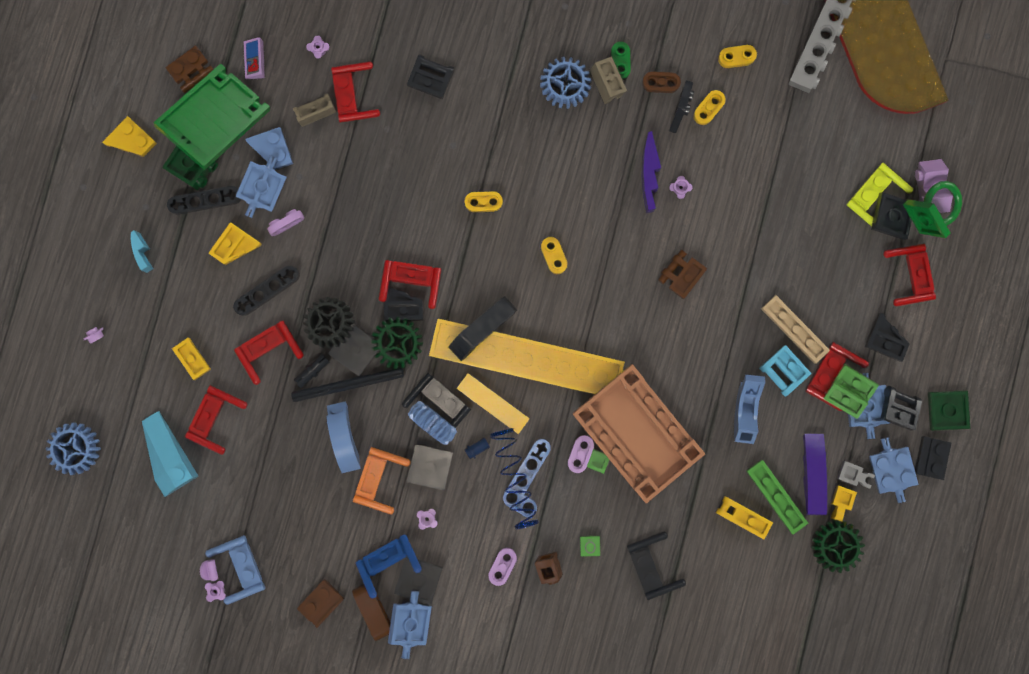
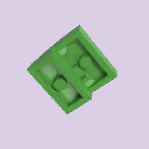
M844 364L823 399L858 419L879 384Z

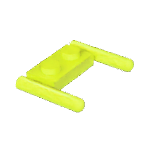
M882 162L846 205L872 226L873 217L866 211L876 201L879 193H882L892 181L908 194L913 192V187Z

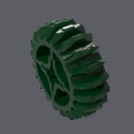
M396 317L395 323L392 318L388 319L389 324L383 320L381 324L384 328L377 326L376 330L379 333H372V336L376 337L377 340H371V344H376L377 346L371 348V350H378L379 352L374 357L382 356L383 358L380 360V363L383 364L387 360L386 367L388 368L391 366V363H394V369L398 368V363H400L402 368H405V361L411 365L412 360L410 358L418 359L414 353L422 352L421 349L417 348V346L423 345V342H417V339L422 338V335H415L419 328L412 330L411 327L414 323L411 322L407 326L406 318H404L402 323H400V317ZM391 328H401L407 333L399 336ZM386 331L389 344L382 348L381 340ZM411 337L412 348L409 354H407L404 343ZM393 338H396V340L405 338L399 344L400 348H397V346L389 348L394 343ZM391 350H395L399 354H401L403 358H392L388 356L386 353H388Z
M834 520L833 524L827 521V528L824 525H820L822 531H815L818 538H812L816 545L811 546V549L817 550L813 553L814 557H819L816 562L822 564L824 569L829 567L830 572L837 570L838 573H842L843 569L848 572L850 571L849 565L855 568L856 564L854 561L861 562L858 555H864L860 548L865 547V544L859 543L863 540V536H857L859 530L853 529V524L847 525V522L843 520L841 523L838 520ZM841 531H844L849 536L851 543L844 542ZM833 533L831 540L825 543L826 538ZM838 543L844 545V546L838 547L837 549L832 548V547L837 546ZM824 550L832 551L835 562L828 559ZM851 550L849 555L844 559L845 552Z

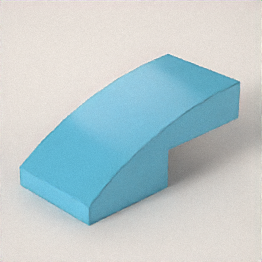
M133 230L131 232V246L135 260L140 270L148 273L153 267L144 252L150 248L141 233Z

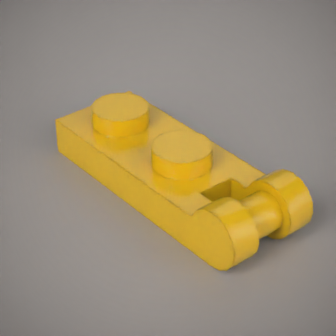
M724 496L723 504L717 509L716 513L756 536L765 539L773 522ZM730 506L735 508L732 515L727 513Z

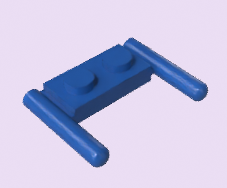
M407 535L400 536L399 539L391 541L363 557V560L356 562L370 598L373 599L377 596L370 576H374L404 559L406 555L414 572H421L422 568Z

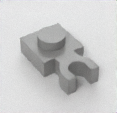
M843 461L837 479L857 486L858 482H860L863 487L870 489L872 485L867 484L865 479L867 477L874 478L875 475L862 473V467Z

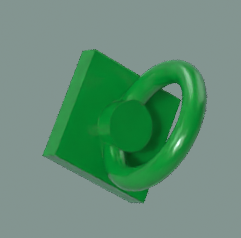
M940 181L927 191L923 202L907 200L903 206L919 234L947 238L951 234L947 226L954 222L960 214L962 195L954 183ZM941 189H948L954 196V207L950 215L943 219L935 204L931 202L936 192Z

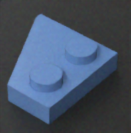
M280 127L246 138V142L267 162L270 155L273 156L272 161L274 157L278 158L274 165L275 170L293 164Z

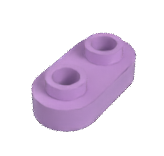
M296 209L287 212L286 217L281 220L275 219L271 221L267 230L271 236H276L300 223L305 217L300 210L296 211Z
M582 435L575 440L568 459V467L574 473H581L587 467L594 448V442L590 437ZM583 441L587 442L585 449H582L580 446ZM576 459L581 462L578 467L573 464Z
M503 548L499 551L489 571V580L492 584L500 586L507 581L517 560L513 549ZM509 554L511 558L506 561L503 559V556ZM498 571L501 572L502 577L496 578L495 573Z

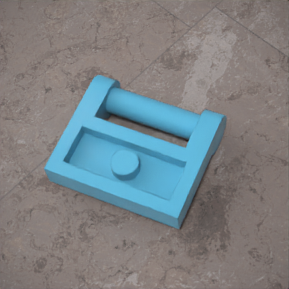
M786 345L759 367L782 390L781 393L785 397L812 374ZM774 363L792 382L787 386L771 368Z

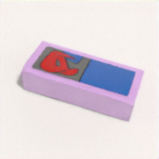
M261 38L244 41L245 79L265 78L263 41Z

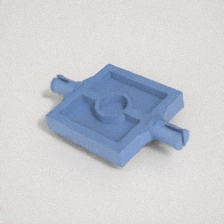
M271 155L266 166L250 161L236 194V197L245 200L249 204L245 215H249L251 218H253L256 208H264L272 212L286 180V176L277 173L273 169L278 158L274 157L272 161L273 156Z
M864 373V374H863L864 376H866V377L869 378V376H868L869 373ZM886 385L878 386L858 419L848 414L849 427H865L867 439H875L874 427L880 424H890V422L880 419Z
M889 437L882 438L881 442L884 450L869 456L878 493L895 492L898 503L906 502L903 490L919 485L909 447L894 449L891 448Z
M411 591L410 602L393 604L388 643L403 646L401 656L403 659H410L411 647L426 645L432 606L417 603L419 591Z

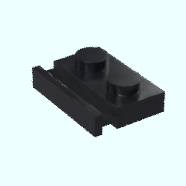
M922 436L915 473L944 480L951 442Z

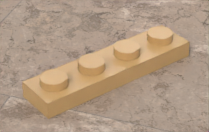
M777 295L761 308L814 364L830 351Z

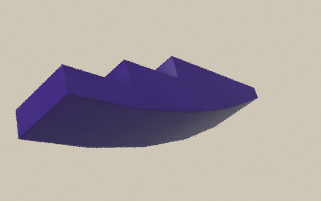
M652 131L648 132L642 155V192L646 213L654 212L656 209L652 193L656 192L659 188L655 173L661 169Z
M804 434L805 455L803 456L805 476L803 477L806 512L807 515H827V468L824 434Z

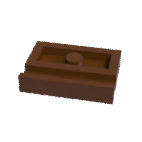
M324 579L297 610L318 628L345 598Z

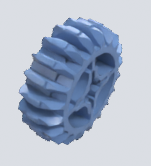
M562 57L560 63L558 59H555V65L549 63V69L544 68L543 73L545 75H541L543 82L540 83V87L545 88L542 94L547 95V101L553 99V106L558 102L559 108L566 104V108L569 109L570 103L576 107L577 101L582 103L584 101L583 97L588 96L587 91L591 89L589 85L591 78L587 77L589 71H584L585 65L579 67V60L572 63L573 58L570 57L569 61L565 62V57ZM565 70L563 75L553 77L556 72ZM571 71L579 77L581 82L572 78ZM566 76H568V86H566L565 90H563L564 80H566ZM551 84L560 89V95L552 89ZM579 89L575 94L566 96L568 91Z
M417 401L408 413L413 422L444 445L452 441L457 433L456 428L422 401Z
M71 423V425L64 424L63 428H56L57 433L53 432L50 434L53 439H48L47 442L51 446L46 447V450L50 451L51 454H48L46 457L53 459L50 462L51 465L57 464L55 470L59 471L62 469L63 474L68 472L70 475H75L76 472L82 474L84 470H90V465L96 464L93 458H99V455L95 452L101 449L96 447L100 440L93 439L96 433H90V427L85 428L84 424L77 425V423ZM74 433L69 442H62L67 435ZM83 440L86 444V448L82 444ZM68 446H73V448H74L75 450H77L78 452H74V450L71 449V447H68ZM78 455H84V458L79 463L73 465V461L76 460Z

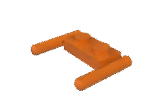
M371 447L353 502L391 515L395 511L394 507L374 501L387 460L406 467L410 465L411 461L407 458Z

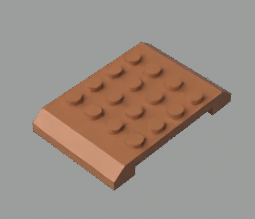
M633 364L572 413L645 503H648L705 455L695 440L689 436L646 383Z

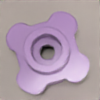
M315 36L314 40L307 44V50L311 51L315 58H321L329 50V44L324 43L320 36Z
M679 176L677 181L672 183L669 188L677 194L679 199H683L685 194L692 190V185L683 176Z
M95 327L87 331V336L84 340L88 339L91 344L104 336L101 332L103 327L100 329Z
M429 509V511L425 512L420 510L417 513L420 529L424 530L428 527L435 528L437 526V521L435 520L436 511L434 509Z
M222 581L213 584L208 582L205 585L207 601L223 600L226 597Z

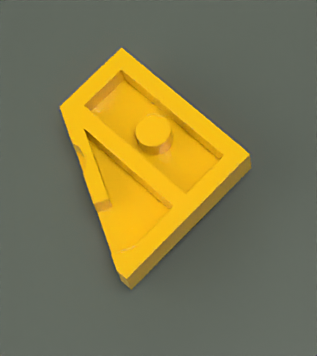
M128 116L102 142L106 146L118 148L143 157L157 144Z
M230 222L209 251V254L227 265L260 247L262 244Z

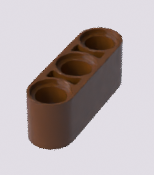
M364 584L353 589L354 599L373 639L378 641L388 636L391 622L378 594L375 598H370Z

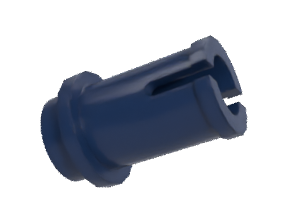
M483 437L473 445H467V448L464 450L470 459H475L476 455L489 449L490 446Z

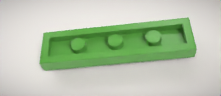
M760 460L746 470L791 534H795L808 524L763 460Z

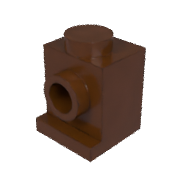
M557 552L540 555L536 559L535 566L541 584L548 583L553 585L561 579L563 573L557 558Z

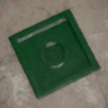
M968 391L928 392L930 430L971 429Z

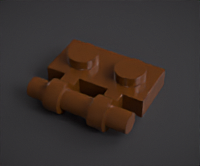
M196 45L165 67L177 84H180L182 81L186 82L180 87L184 93L192 89L214 70L211 65L205 69L203 68L209 62ZM196 71H199V74L190 79L189 76H191Z
M680 250L677 255L672 257V262L669 266L662 270V275L658 281L664 284L668 279L671 280L672 284L668 288L680 298L685 299L707 268L693 257L688 263L685 262L683 259L687 254ZM678 266L682 267L683 269L678 276L673 274Z

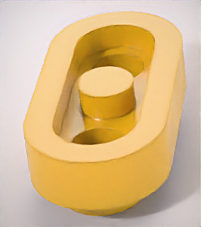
M751 45L728 47L720 52L718 62L724 68L747 66L754 62L757 52ZM744 52H749L750 56H745ZM726 55H731L732 59H727Z
M711 91L694 112L696 123L707 125L720 111L726 100L725 95L721 91ZM712 99H716L718 104H713ZM701 113L706 115L705 119L700 117Z
M471 192L465 197V206L471 212H495L503 204L502 196L497 192ZM495 199L497 201L496 205H491L490 200ZM477 200L478 204L476 206H472L471 201Z
M554 237L545 238L541 244V251L548 268L554 274H561L567 268V260L561 245ZM549 243H552L554 245V249H548L547 245ZM555 261H560V262H561V266H560V267H556V266L554 265V262H555Z

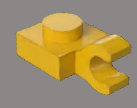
M836 486L831 504L836 507L832 512L831 519L842 522L845 509L852 510L857 492Z

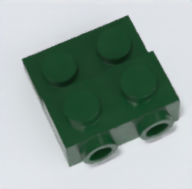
M176 146L162 168L196 190H199V188L206 186L209 173L217 169L218 159L206 170H203Z

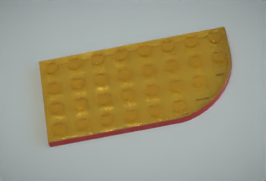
M837 0L839 3H846V0ZM852 0L849 7L853 9L848 19L844 18L841 25H844V28L839 38L863 93L878 106L903 114L919 113L949 101L908 0H856V2ZM830 14L833 21L838 20L837 15Z

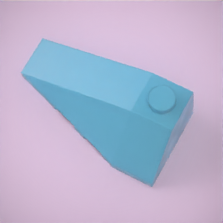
M160 411L143 420L142 425L154 479L164 497L197 478L198 474Z

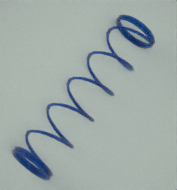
M510 428L495 433H491L490 438L497 440H515L511 444L496 452L495 456L520 458L516 462L512 463L511 465L505 467L500 471V474L502 475L525 476L518 482L512 484L511 486L505 489V492L507 493L530 494L523 500L519 501L518 503L510 507L511 511H534L533 515H531L530 517L526 518L525 520L519 522L514 526L515 530L536 525L539 522L538 519L527 521L536 514V511L533 509H511L514 506L528 499L531 496V493L528 491H507L509 488L520 483L527 477V475L523 473H502L504 470L515 465L522 459L521 456L517 455H497L499 452L510 447L517 441V439L515 438H495L496 436L514 432V428Z

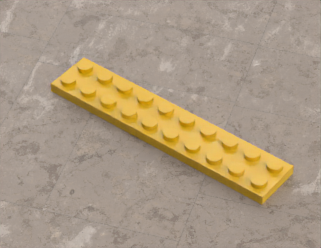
M437 319L429 353L431 357L591 394H596L623 371L625 363L624 361L498 332H493L463 361H460L448 346L468 325Z

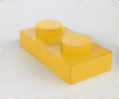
M186 338L172 348L193 380H197L211 370L190 338Z

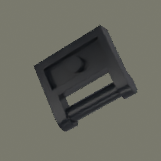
M419 54L407 86L443 99L455 68L452 66L446 67L427 60L425 56ZM422 66H425L427 68L445 74L444 78H442L437 75L426 72L424 70H421L420 68Z
M887 386L884 389L885 399L880 419L910 431L916 430L922 399L899 392L892 386ZM895 398L909 403L911 408L894 402Z

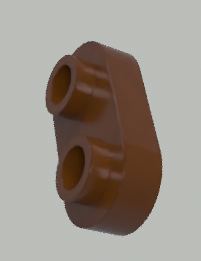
M648 72L642 81L643 88L646 91L656 93H674L681 84L680 77L670 72ZM648 81H654L655 85H649ZM671 81L674 86H668L667 82Z

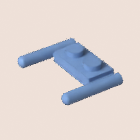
M245 535L205 552V555L210 558L229 550L230 557L244 590L225 597L224 603L226 605L265 590V585L262 582V577Z

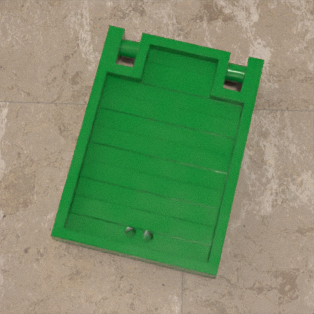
M219 64L154 121V127L203 170H206L270 111V106L265 102L260 104L259 96L232 73L227 75L226 68Z

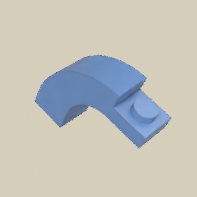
M745 374L743 382L740 383L734 418L735 442L754 444L758 434V405L765 385V377Z
M346 401L328 405V416H326L328 430L341 473L361 469L359 453L350 428Z

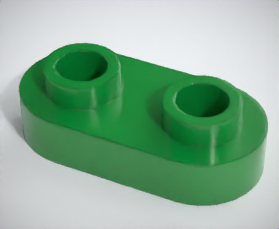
M617 42L612 46L611 57L617 69L619 67L624 68L625 71L623 72L618 70L623 81L628 78L631 71L630 47L625 42ZM621 48L624 50V53H619L617 50Z

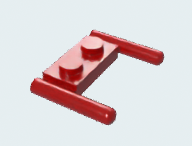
M372 62L331 67L340 123L380 116L378 109L357 112L351 73L372 69Z
M925 244L885 250L883 252L885 258L907 255L906 260L914 296L894 299V306L936 299Z
M385 260L379 301H386L390 280L392 282L426 287L431 286L428 307L435 309L441 268Z
M280 321L234 349L255 385H258L261 380L250 362L255 361L285 343V341L288 342L297 359H301L304 356L284 321Z
M832 342L829 346L830 351L823 357L805 392L833 408L843 411L824 400L825 394L841 370L846 358L863 368H867L869 363Z
M210 385L185 438L222 455L226 449L206 438L221 411L224 401L241 409L247 408V402Z

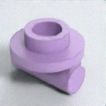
M207 560L201 564L200 575L204 580L215 581L218 579L215 560Z

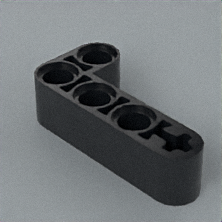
M504 296L463 330L448 348L460 361H463L481 342L518 310Z

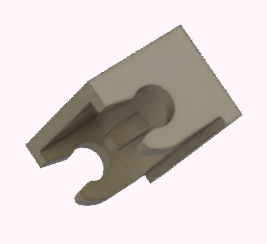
M612 57L598 61L592 66L590 73L604 104L611 102L614 98L619 99L627 92Z
M328 93L324 97L298 108H293L297 116L296 118L302 127L336 113Z

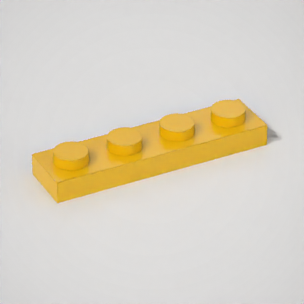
M467 374L457 387L460 392L517 434L520 433L529 420L527 416L470 374Z

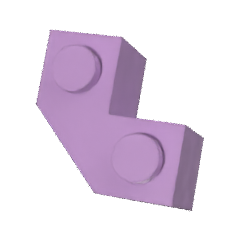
M942 159L919 162L918 170L915 171L919 201H924L927 191L934 184L940 181H947L949 169ZM941 189L936 192L931 203L935 204L940 213L950 212L953 196L948 189Z

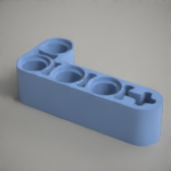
M538 439L534 442L503 495L504 503L525 517H532L537 511L536 502L526 496L525 492L550 452V444L545 439ZM544 442L546 443L545 447L547 450L541 451L539 456L542 459L539 460L536 456L531 455V453L534 451L536 454L538 452L537 444ZM529 459L537 461V467L533 470L528 469L526 466ZM519 476H525L527 484L519 486L516 483V479ZM510 492L517 495V500L513 503L508 502L506 499L507 494ZM527 502L532 503L534 506L533 511L530 513L523 510V505Z

